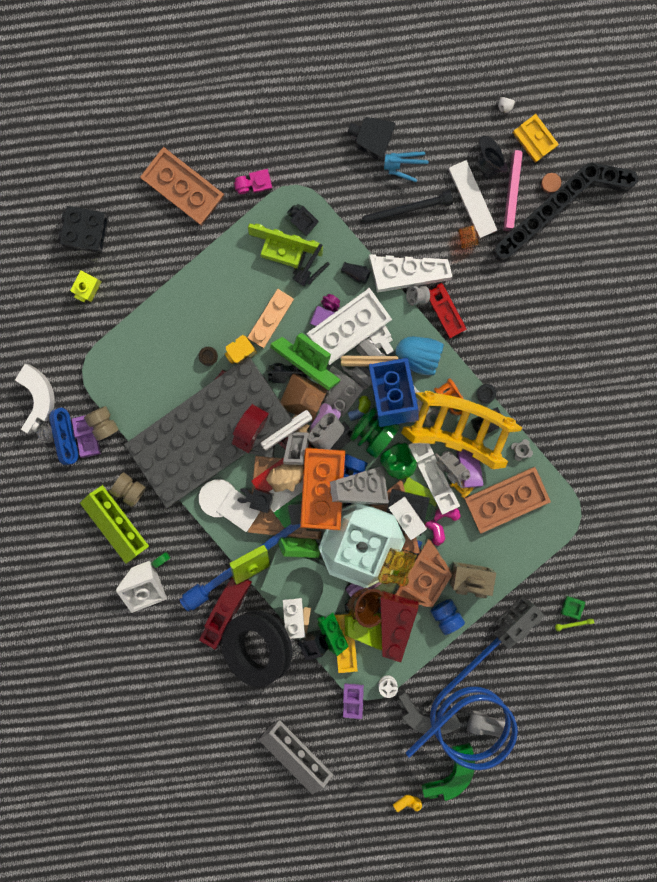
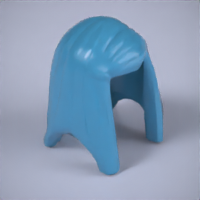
M406 337L398 343L395 353L398 359L408 358L411 371L420 375H435V369L438 367L444 344L431 338Z

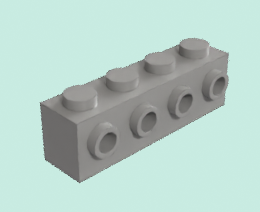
M280 720L269 726L260 737L259 741L311 794L322 790L333 776L328 768Z

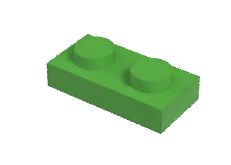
M284 537L279 539L278 545L283 556L319 558L320 556L316 539Z

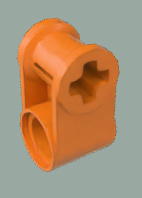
M450 378L439 388H434L435 393L464 399ZM453 408L448 409L452 415L458 416L462 414V410L456 412Z

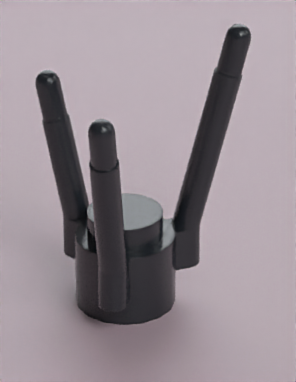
M319 244L305 268L301 266L307 252H303L299 266L293 272L294 276L292 279L304 287L307 283L311 285L313 280L330 265L329 262H326L310 277L311 272L308 269L321 250L322 244Z

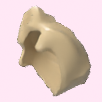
M283 464L273 468L266 477V480L274 492L286 489L293 492L295 485L302 480L304 466Z

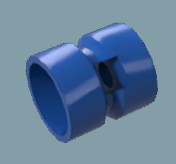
M345 454L344 477L351 476L348 474L349 469L354 471L353 475L364 472L368 463Z
M447 599L430 610L435 621L440 622L438 626L444 635L455 632L465 624L461 614L455 612L457 608L452 599Z

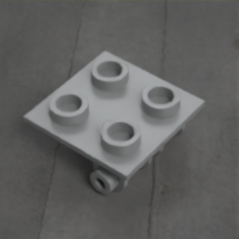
M333 365L329 371L337 376L340 382L327 391L323 403L330 405L332 409L340 411L343 417L364 388Z

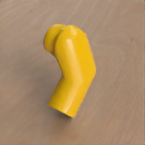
M405 795L395 802L393 807L397 812H400L405 807L419 811L422 808V803L418 797Z

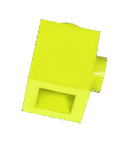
M80 270L70 291L75 293L74 298L85 302L86 299L92 302L101 281Z

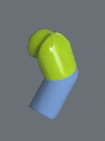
M361 396L358 408L348 412L350 421L363 417L369 411L371 400H369L368 396Z

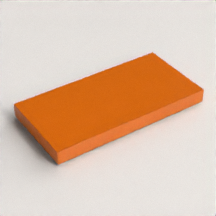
M305 448L300 528L341 529L342 502H332L330 482L344 478L345 450Z

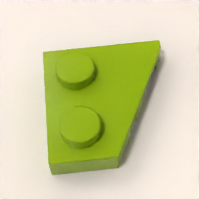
M377 612L374 616L378 615L381 619V613ZM352 615L345 616L346 636L382 650L381 622L377 626L367 628L360 625L357 620H353Z

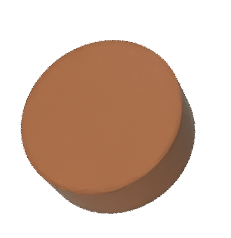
M555 173L546 174L541 181V187L546 193H555L561 186V178Z

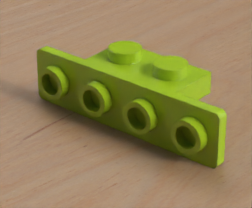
M261 224L248 225L249 235L265 240L261 251L262 258L298 268L303 252L313 254L320 244L314 240H304L297 235L290 236L284 234L277 229H267ZM323 246L317 256H322Z

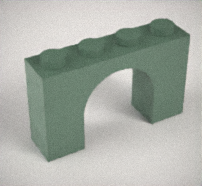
M278 546L261 590L279 597L287 576L293 570L302 567L310 568L320 575L323 582V590L314 612L325 617L332 612L335 614L348 581L330 575L323 559L319 558V561L310 557H286L282 555Z

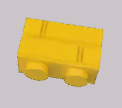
M242 335L235 340V343L232 342L226 346L227 352L225 356L230 363L239 364L245 358L256 355L257 351L248 338Z

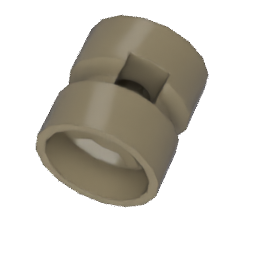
M106 406L84 417L87 425L93 427L92 433L96 441H100L119 430L115 421L109 419L111 414Z
M123 472L112 486L110 494L116 498L123 497V502L133 508L143 495L146 486L138 481L133 483V479Z

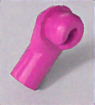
M457 508L443 515L440 509H437L431 513V516L435 522L444 516L457 521L460 519L461 514Z
M428 518L424 525L433 531L432 543L440 546L445 541L444 529L440 524Z

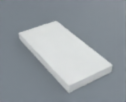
M368 288L306 334L312 341L331 354L328 365H330L390 322L392 318L371 289Z

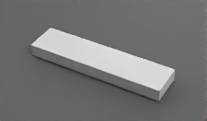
M467 160L448 168L478 238L481 239L496 232L495 223Z

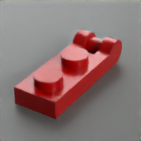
M439 283L436 285V288L429 289V302L448 338L450 339L467 330L444 285ZM441 294L443 299L436 301L435 296Z

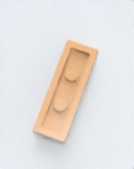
M277 289L249 334L248 339L265 348L293 303L294 298Z

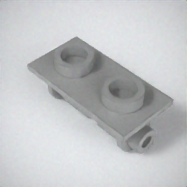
M444 451L441 457L436 453L438 468L442 472L446 471L448 473L447 476L453 484L457 483L463 488L461 482L470 478V471L462 463L458 464L459 460L452 452Z

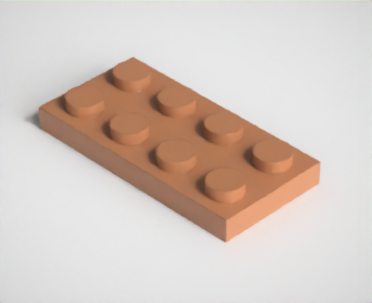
M164 147L140 176L144 182L201 226L225 196Z
M536 467L529 468L464 498L480 534L551 502Z

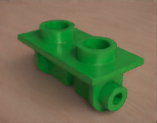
M332 612L326 618L324 616L319 617L317 625L320 627L322 634H326L325 640L329 651L337 657L349 646Z

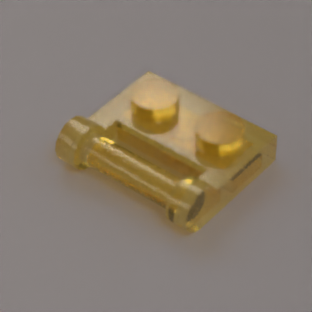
M390 548L378 575L379 582L383 584L390 582L403 587L407 586L409 583L408 575L415 564L417 555L409 551ZM391 570L399 571L398 576L390 575Z

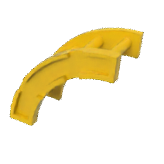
M432 391L415 393L416 398L423 403L419 411V421H416L412 426H403L401 434L412 443L435 444V441L443 442L445 447L460 452L465 449L473 453L472 457L481 461L492 470L506 468L508 461L502 457L501 452L510 432L522 430V427L516 424L513 418L505 417L487 407L458 397L438 394ZM441 406L434 426H431V428L422 427L429 407ZM449 408L462 410L455 432L452 433L441 429ZM470 413L484 418L475 440L468 439L462 435ZM491 422L502 428L494 450L485 447L483 443Z

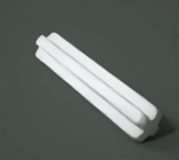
M305 410L293 418L290 423L262 441L261 446L265 450L270 449L312 420L311 414Z

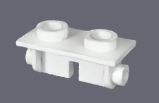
M302 598L283 600L285 629L290 639L304 638Z

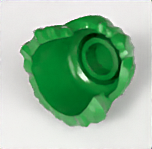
M398 442L396 445L391 446L390 449L388 448L380 457V462L387 473L399 480L409 478L417 468L416 460L411 455V449L407 443L400 444Z

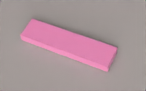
M515 150L511 158L503 231H511L514 228L522 151Z

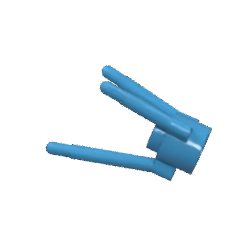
M425 152L391 153V155L386 154L384 170H389V174L417 182L416 178L396 171V169H400L401 163L428 164L429 161L401 159L403 157L423 156Z

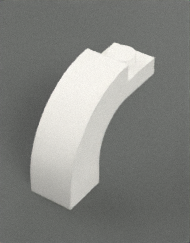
M24 364L15 381L29 389L33 396L34 406L21 430L26 433H33L40 428V420L49 421L50 412L54 410V392L50 382L43 373L29 364Z

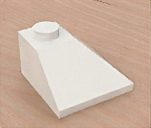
M150 561L132 567L116 589L131 613L167 600L157 571Z

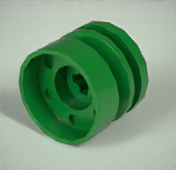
M373 407L359 420L353 428V433L349 439L354 442L358 436L362 437L357 445L360 447L367 441L369 445L366 448V452L376 459L395 436L400 426L395 424L379 427L378 417L377 419L373 417L376 413V408Z

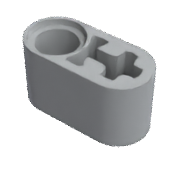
M328 413L311 430L308 440L317 449H331L343 434L344 426L335 414Z

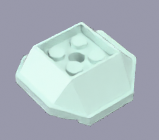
M352 503L342 507L341 529L325 530L319 550L330 575L363 588H368L392 575L405 543V537L394 515L366 504ZM359 542H365L368 546L366 549L360 550L356 545Z

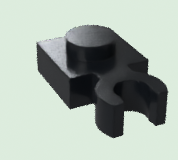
M248 488L240 489L241 492L246 494V498L239 497L238 502H250L249 508L269 513L274 496L273 493L257 488L254 489L253 493Z

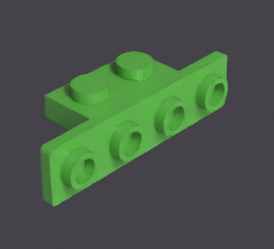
M303 333L297 335L294 345L283 337L271 343L270 347L327 390L339 384L340 379L326 369L331 354Z

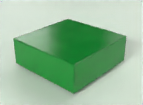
M566 595L561 614L580 620L586 602Z

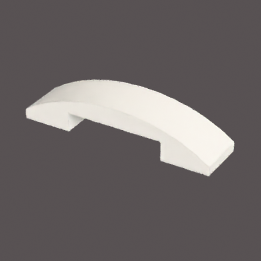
M409 444L412 455L442 515L460 507L443 472L436 464L437 459L430 444Z

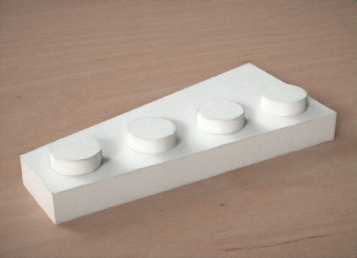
M369 254L368 257L377 293L452 279L448 259L394 258V256L387 255L385 257H377Z

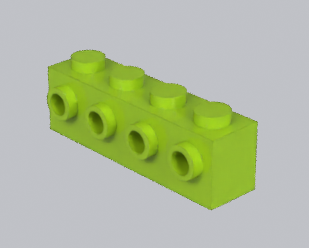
M103 485L88 494L80 502L81 506L126 564L149 547Z

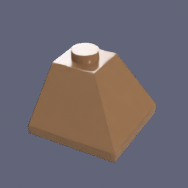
M292 374L282 396L281 403L288 412L297 416L307 410L312 416L310 422L313 423L328 390L303 376Z

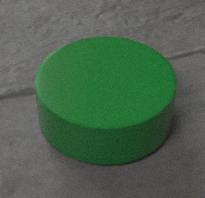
M165 552L152 561L151 564L156 569L171 557Z

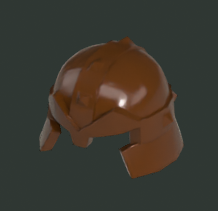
M368 588L355 592L346 604L353 620H357L360 625L367 628L377 626L382 622L378 615H374L381 607L378 597L383 596L384 593L378 589Z

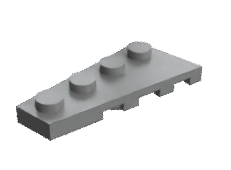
M383 466L330 482L332 502L373 505L389 504Z

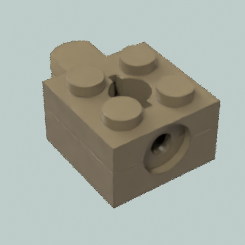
M453 562L452 577L449 584L457 594L467 595L470 592L480 598H487V595L493 596L496 572L492 568Z

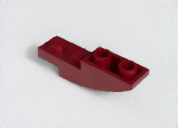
M232 576L213 608L199 641L214 650L218 648L226 626L237 613L252 581L246 579L236 585Z

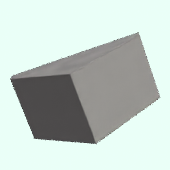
M293 432L288 436L283 460L284 464L304 465L305 448H309V433Z

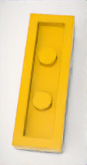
M351 613L334 614L349 646L337 656L338 673L358 672L355 639L345 635V616L351 615Z

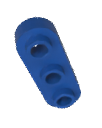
M57 408L52 410L49 415L57 456L63 465L74 464L78 459V451L70 415L66 409Z

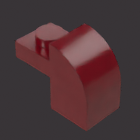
M252 404L239 420L233 432L232 444L249 453L253 448L257 435L264 428L269 413Z

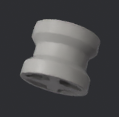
M410 286L406 293L407 302L410 305H426L430 299L428 287Z

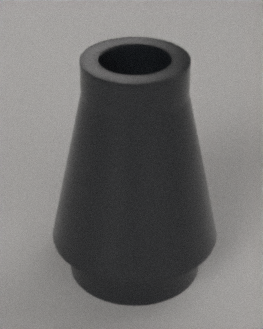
M344 262L341 273L347 275L358 284H366L371 270L367 269V266Z

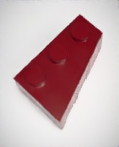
M382 591L384 593L381 596L382 657L401 662L416 618L419 602Z

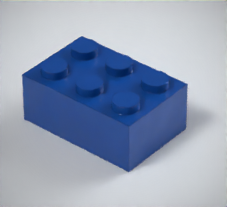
M408 358L369 364L370 380L379 427L419 421V409Z

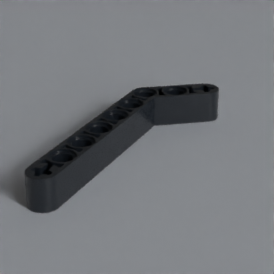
M586 164L498 243L493 251L494 257L499 261L508 259L589 185L618 191H628L637 184V174L632 170L608 165ZM585 170H591L593 177H588L585 174ZM605 173H608V174L611 175V177H612V180H611V181H607V180L605 179V177H604V174H605ZM571 183H577L579 190H573ZM557 195L563 196L565 202L559 203L556 199ZM542 208L549 209L550 216L543 215ZM528 221L535 222L536 229H530L527 224ZM513 235H521L522 242L514 241ZM509 244L511 247L505 253L501 254V249H503Z

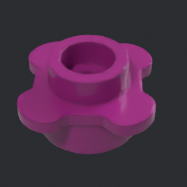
M332 294L323 296L321 301L323 307L337 312V308L340 307V300Z

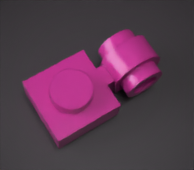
M268 169L249 173L251 180L246 179V176H240L235 178L234 182L235 190L238 191V194L250 192V187H253L254 193L272 189Z

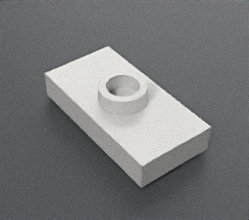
M403 497L389 507L410 540L427 530L406 497Z

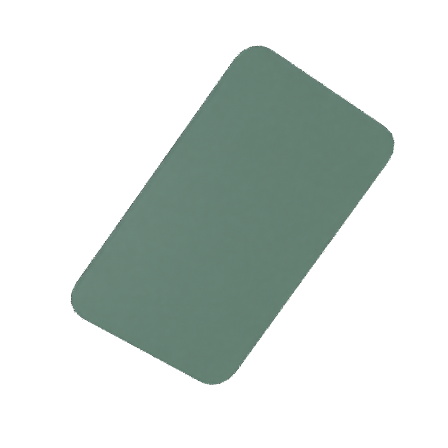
M301 185L282 186L263 198L101 338L86 355L82 368L83 383L90 397L99 408L107 407L111 414L109 419L115 421L119 431L130 441L213 382L222 370L227 372L237 365L236 363H230L225 356L227 352L226 346L232 342L235 343V340L242 335L248 338L276 290L279 289L294 298L293 303L265 348L251 340L249 341L257 351V354L251 357V359L281 401L290 381V376H286V383H272V381H268V374H272L268 373L269 365L274 363H282L284 365H292V363L270 347L271 343L283 337L294 345L296 337L300 333L308 337L306 333L316 327L309 324L316 306L324 308L321 303L323 296L327 294L336 296L340 300V307L337 308L339 310L370 288L392 318L385 326L393 339L389 343L394 352L386 355L381 347L378 349L381 353L383 352L386 356H396L395 351L398 343L402 339L412 336L431 338L444 344L438 367L435 369V375H420L411 371L413 385L419 392H434V388H439L450 378L465 400L477 403L491 410L498 407L501 415L512 418L496 399L490 403H482L478 400L476 392L483 383L416 305H410L407 302L406 294L402 289L377 293L368 258L371 253L322 196L313 189ZM299 204L304 206L319 221L307 236L303 235L291 222L285 219L288 215L287 211L293 205ZM261 224L270 230L277 229L284 234L290 236L297 235L304 240H314L322 244V256H317L308 269L311 272L310 277L326 262H329L330 265L313 280L311 285L307 283L304 287L292 279L295 267L261 257L265 240L249 235L248 225ZM306 253L301 267L305 268L313 254ZM344 262L367 266V269L371 270L367 283L358 284L347 275L341 273ZM355 346L354 348H352L350 351H348V352H347L346 354H344L343 356H348V355H351V356H361V355H360L359 352L355 349V348L357 347V346ZM212 347L217 351L218 360L214 365L206 366L200 362L199 352L202 348ZM341 357L334 361L332 364L327 365L326 369L328 371L334 365L336 368H338L340 371H342L344 374L350 377L345 371L342 370L340 366ZM345 366V368L348 369V370H350V369H352V368L354 367V366ZM307 375V379H309V380H311V381H313V382H315V383H318V382H316L314 379H312L310 376ZM372 385L361 392L343 417L340 415L339 421L341 424L345 421L352 431L361 418L350 421L348 412L358 408L361 396H368L369 400H371L369 411L373 407L376 408ZM430 406V408L440 410L441 406ZM453 408V410L456 411V412H460V411H461V410H459V409H454V408ZM448 410L441 429L451 433L455 432L461 415H452ZM288 412L291 418L295 415L293 413ZM377 412L373 416L375 419H377ZM470 413L462 433L463 437L471 440L476 439L477 433L473 428L471 420L478 417L477 415ZM432 414L430 421L435 422L436 415ZM415 422L397 424L400 426L399 430L382 453L398 442L400 444H411L412 442L401 434L403 426H412ZM424 422L422 427H429V426H427V425L425 424V422ZM498 428L485 435L483 440L485 447L494 450L502 428ZM523 430L510 432L501 452L502 457L508 461L506 468L492 470L479 461L484 486L475 487L469 495L529 468L536 467L551 502L480 534L465 500L461 497L462 494L454 487H450L460 505L457 508L461 514L460 519L453 521L451 518L444 516L437 521L444 529L445 541L440 546H434L449 569L452 571L453 562L492 568L496 572L493 596L487 595V598H480L470 592L467 595L457 594L450 586L449 580L433 607L447 599H452L457 608L455 612L461 614L465 624L455 632L444 635L438 626L440 622L435 621L430 612L433 607L419 605L401 662L382 657V650L355 640L358 672L338 673L337 657L328 649L322 657L316 659L343 690L345 683L364 685L363 700L382 699L384 696L379 692L378 683L383 676L387 675L395 678L399 688L565 546L578 531L582 515L580 501L576 493ZM360 436L354 442L350 441L339 449L345 450V454L367 462L365 471L382 466L380 462L382 453L375 459L366 452V448L369 445L367 441L360 447L357 445L362 438ZM527 439L533 451L532 457L522 458L521 461L515 460V453L511 449V445ZM435 441V444H430L434 455L437 453L441 457L444 451H450L457 458L458 450L445 447V443ZM278 443L275 445L273 457L284 458L286 450ZM246 453L180 499V502L231 561L253 551L275 535L248 533V531L245 532L224 516L212 517L207 515L199 504V493L207 482L214 479H223L228 481L235 490L246 497V494L241 492L240 489L248 488L252 493L253 483L251 481L254 476L255 456L261 455ZM417 465L414 474L410 478L429 489ZM384 468L388 491L399 479L391 477ZM349 469L348 474L353 475L354 471ZM444 471L443 474L450 485L451 481L447 476L448 473ZM437 504L431 513L439 509ZM307 528L306 530L322 531L321 539H316L319 546L326 529ZM429 528L422 532L421 536H417V540L423 542L420 551L428 539L432 541L434 537L433 531ZM278 543L267 550L270 566L278 549ZM399 555L392 575L375 589L395 594L415 560ZM270 567L248 578L252 581L251 584L283 621V600L302 598L303 608H311L307 633L320 630V627L317 625V619L322 615L315 613L314 610L323 590V582L316 571L305 567L293 570L287 576L279 597L261 590ZM344 590L335 614L347 613L344 604L350 600V595L346 590Z

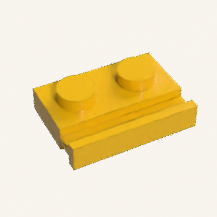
M536 114L512 132L535 163L559 145Z

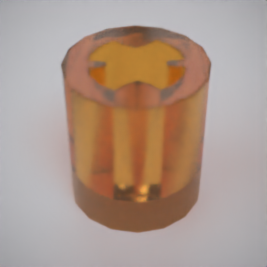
M468 226L458 230L462 249H469L479 245L475 226Z

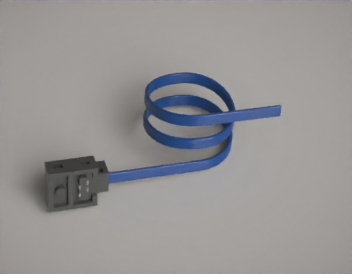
M524 596L519 598L496 621L500 626L494 633L497 638L438 694L430 712L432 727L405 752L409 758L434 734L447 755L453 761L468 769H490L501 763L510 754L517 740V723L509 708L492 691L482 687H466L458 690L441 705L436 716V722L435 715L442 699L501 642L510 649L518 641L523 640L533 627L540 624L544 615ZM469 693H484V694H487V695L477 694V695H472V696L466 697V698L462 699L461 701H459L458 703H456V704L443 716L444 712H445L446 709L451 705V703H453V702H454L456 699H458L459 697H461V696H463V695H466V694H469ZM475 701H490L501 706L505 714L504 730L498 741L488 750L473 755L463 754L453 750L443 741L440 728L465 705ZM512 724V734L509 743L507 744L506 748L496 758L492 759L491 761L480 764L468 763L463 761L483 760L497 752L505 743Z

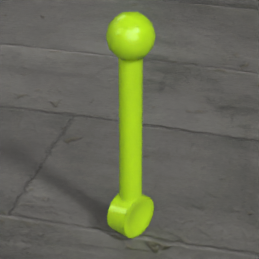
M594 619L565 625L556 624L555 630L561 631L564 628L594 624Z

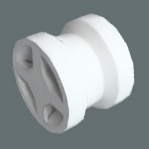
M387 675L379 680L378 687L382 696L391 698L396 695L398 685L394 677Z

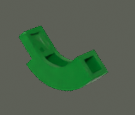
M471 743L452 746V749L457 752L469 755L474 754ZM463 760L465 762L475 764V761ZM454 761V768L446 778L421 784L424 798L433 799L437 798L440 794H443L445 801L455 798L470 784L474 770L465 768Z

